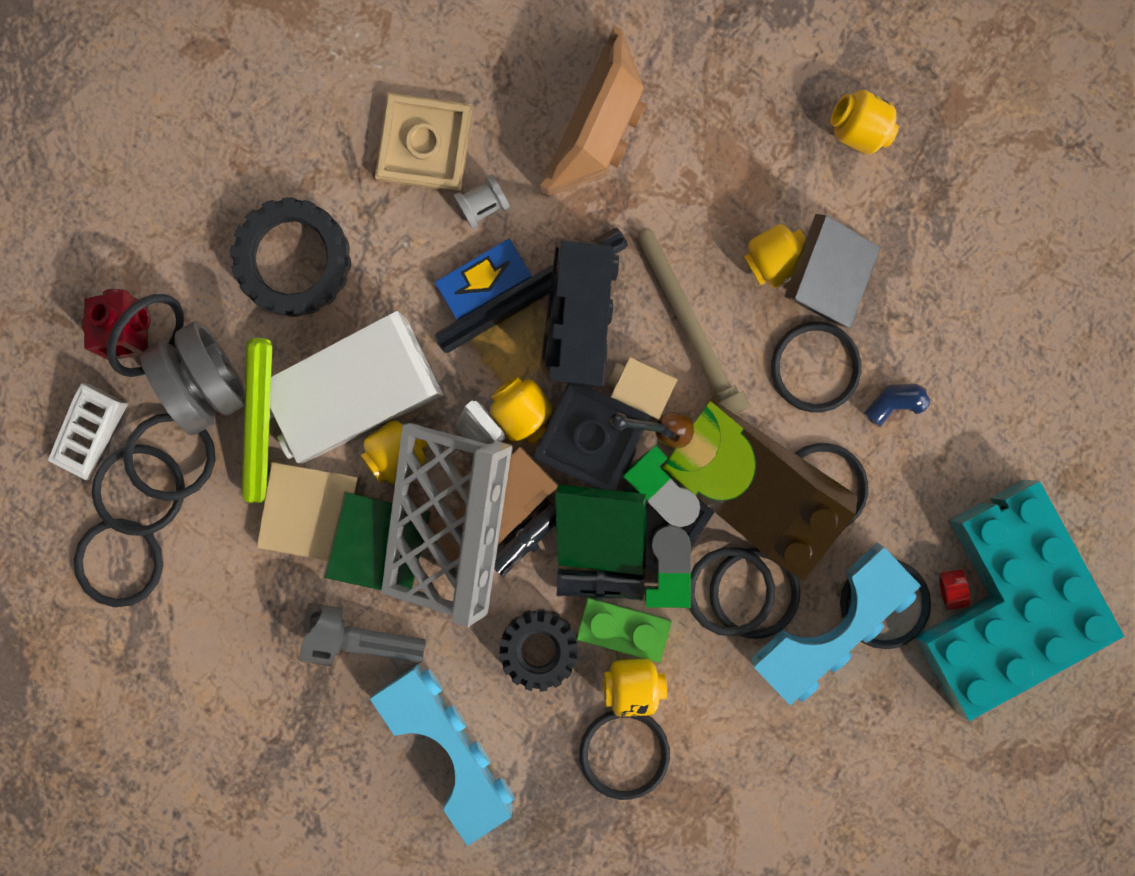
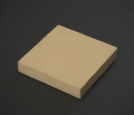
M387 92L375 171L376 181L461 193L474 109L473 104Z
M272 462L257 548L328 560L344 492L357 494L359 477Z

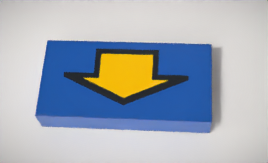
M509 238L437 280L435 284L454 316L459 320L532 277Z

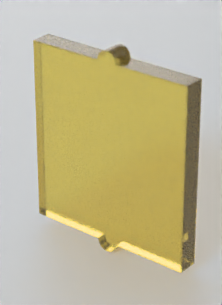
M536 301L471 339L484 357L482 363L486 366L490 365L503 385L517 376L522 380L540 367L546 313H544Z

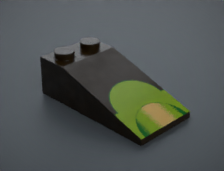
M710 399L693 423L694 434L690 443L683 448H676L664 464L663 469L694 493L697 498L763 554L804 581L856 515L857 495L736 414Z

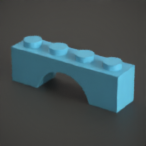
M878 542L845 571L850 583L851 601L846 616L834 629L814 637L796 636L782 630L751 658L753 667L790 706L797 699L800 702L808 699L818 689L820 684L817 681L829 670L836 672L850 660L852 656L850 651L860 641L863 640L865 643L871 641L884 628L883 620L894 610L897 613L904 611L916 599L917 595L914 592L921 585Z
M417 663L375 691L370 700L394 736L408 733L425 735L437 741L448 752L455 769V785L445 801L443 810L465 844L469 846L512 817L513 806L511 802L515 798L507 783L501 777L495 780L487 768L491 762L478 741L472 744L464 733L463 729L467 725L458 709L454 705L447 707L438 694L443 689L437 677L430 669L423 671L419 663Z

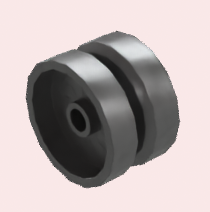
M193 321L176 331V349L166 342L159 341L141 352L142 368L152 389L169 415L187 434L195 436L214 424V409L224 415H230L244 407L245 389L237 372L218 342L200 322Z

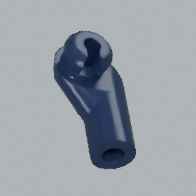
M916 383L889 385L880 393L863 415L871 423L881 427L895 410H909L915 414L926 411L930 405V398L926 393V389Z

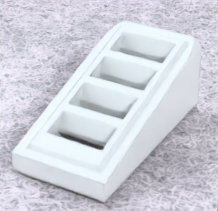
M81 383L71 402L48 461L84 480H89L128 403L91 384ZM90 403L106 410L103 417L87 410ZM83 418L99 426L96 433L80 425ZM75 433L93 441L91 447L88 448L72 440ZM67 448L86 456L84 463L81 464L65 456Z
M472 400L464 407L456 423L458 431L464 438L486 444L496 441L502 443L507 438L505 436L506 433L496 424L490 413L477 401Z

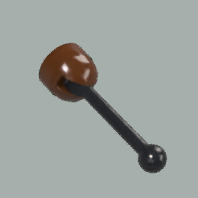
M675 412L662 415L658 423L627 419L621 413L613 414L609 420L610 427L615 431H622L625 428L653 431L660 443L673 448L687 446L694 434V426L690 417Z

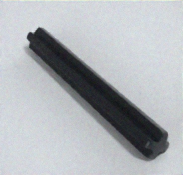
M613 228L591 241L614 246V255L628 246L623 233L618 228ZM552 265L435 334V340L444 353L453 351L548 295Z

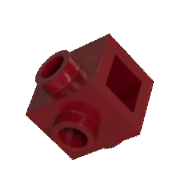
M107 289L103 291V295L85 298L84 317L82 319L84 349L108 360L107 342L112 328L123 312L139 299L133 297L124 289ZM148 306L137 312L123 328L116 345L117 359L139 356L142 351L148 348V328L151 323Z

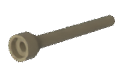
M649 228L641 229L637 236L638 241L716 394L712 396L713 400L734 414L751 407L744 391L739 393L736 385L731 387L654 232Z

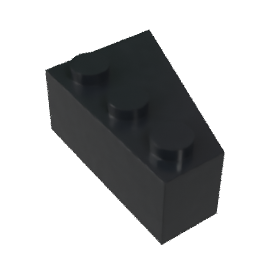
M556 237L540 368L550 381L603 386L608 348L607 331L613 315V299H610L611 282L616 281L619 271V255H614V246L606 243Z

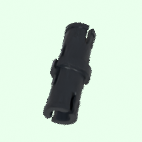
M545 497L498 545L494 570L501 577L504 578L530 551L534 553L540 547L538 543L556 526V506Z
M558 568L556 596L595 598V602H604V598L643 601L645 577L644 574L636 575L604 570L580 571Z

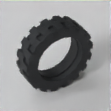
M290 197L282 198V200L276 202L274 200L267 201L262 204V208L257 211L253 209L245 216L247 220L243 226L239 225L234 234L236 237L235 244L231 245L230 257L233 258L234 265L231 266L234 278L238 279L242 292L256 305L272 313L290 317H299L307 313L313 314L320 311V308L326 304L330 305L337 298L336 295L340 289L343 290L348 280L346 276L348 270L351 269L350 245L342 231L343 229L336 220L314 203ZM298 222L310 226L319 233L326 245L327 263L324 274L314 286L301 293L285 294L273 290L263 281L257 270L256 254L260 241L269 230L282 223Z

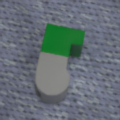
M653 445L623 476L640 494H646V500L668 523L677 527L688 526L699 515V500L688 489L678 487L659 467L668 458L656 445Z

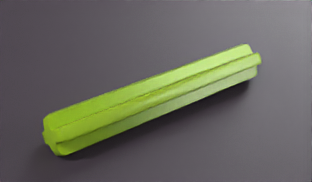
M250 338L246 342L241 493L243 500L248 503L263 502L267 492L272 345L270 340L266 338Z

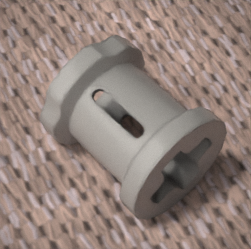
M492 174L486 177L485 183L464 195L460 192L453 195L471 229L478 227V221L499 209L503 211L510 209L504 193Z

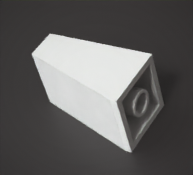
M396 311L272 376L269 419L275 418L282 431V434L277 437L287 458L294 457L297 463H305L444 396L407 318Z

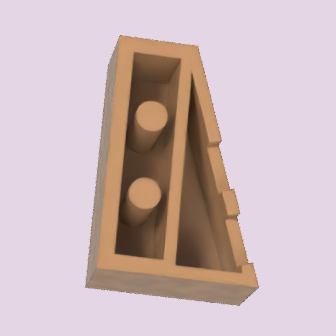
M520 447L516 452L513 450L511 452L498 544L547 495L549 496L558 487V483L523 447ZM464 502L452 513L456 520L465 516L466 503ZM439 515L429 527L434 531L433 535L435 536L447 528V525ZM449 532L439 539L438 543L452 563L459 558L460 546L452 533Z

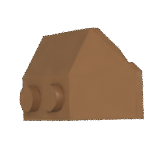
M614 26L541 182V194L549 197L606 175L610 165L618 168L628 147V143L622 141L628 126L637 128L647 104L640 101L644 87L623 30L619 27Z

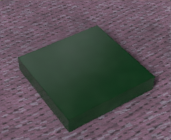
M559 485L555 492L558 565L643 575L646 568V494Z
M344 492L324 578L382 590L393 502ZM428 510L421 513L427 525L431 514ZM412 521L404 525L403 537L413 551L422 545L424 540ZM421 552L418 553L417 555H415L418 561H419ZM405 562L398 568L396 584L412 589L415 576Z

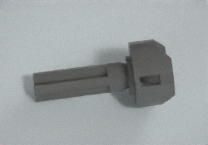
M317 603L308 604L303 626L307 634L303 638L299 661L332 667L335 655H339L341 649L349 653H363L422 663L426 639L365 630L354 626L344 627L345 620H342L343 608Z

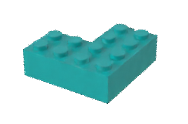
M1023 479L990 497L992 503L981 502L948 520L989 596L920 633L915 639L954 711L969 722L1125 637L1041 481ZM999 506H1001V507H1006V508L1003 509V510H1000Z

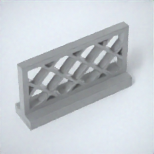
M411 423L402 425L381 594L452 615V623L465 627L471 626L488 614L512 445L497 441L486 444ZM415 438L426 440L436 455V458L424 466L421 465L414 453ZM442 445L448 446L450 448L445 450ZM458 449L474 453L471 472L463 478L449 457ZM439 462L453 482L452 486L441 493L438 492L427 474V471ZM415 479H418L430 498V501L418 509L408 495L409 484ZM456 489L466 503L465 516L459 520H456L443 499ZM433 505L447 525V528L435 536L421 516V513ZM410 521L413 522L425 543L413 551L403 537L404 525ZM449 532L452 533L460 546L459 558L452 563L438 543V540ZM427 547L441 567V570L431 577L427 576L415 556ZM405 562L419 582V585L413 589L396 584L398 568ZM443 574L447 576L455 589L453 601L441 598L432 584L434 580Z

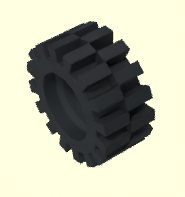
M538 609L532 612L530 610L525 611L519 617L516 616L512 619L503 632L499 652L503 670L506 675H510L514 684L525 686V690L532 691L534 688L540 689V692L548 691V688L552 686L556 688L562 684L565 678L568 679L570 677L573 667L576 666L578 659L577 638L568 621L559 617V614L553 611L552 613L546 612L545 609ZM532 634H545L555 643L556 654L552 661L544 666L531 665L523 657L522 644Z

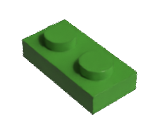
M587 598L577 640L660 663L672 621L665 617L611 602H595V598Z

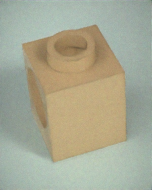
M629 357L625 366L616 363L606 386L613 389L610 397L650 415L655 420H659L678 379Z

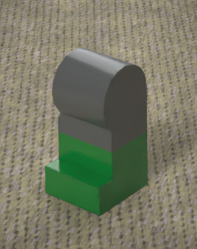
M671 524L661 525L655 529L650 540L651 550L656 556V586H644V605L646 608H691L690 538L680 527Z

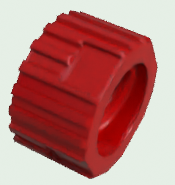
M963 570L941 572L939 574V585L946 610L970 607L969 588Z

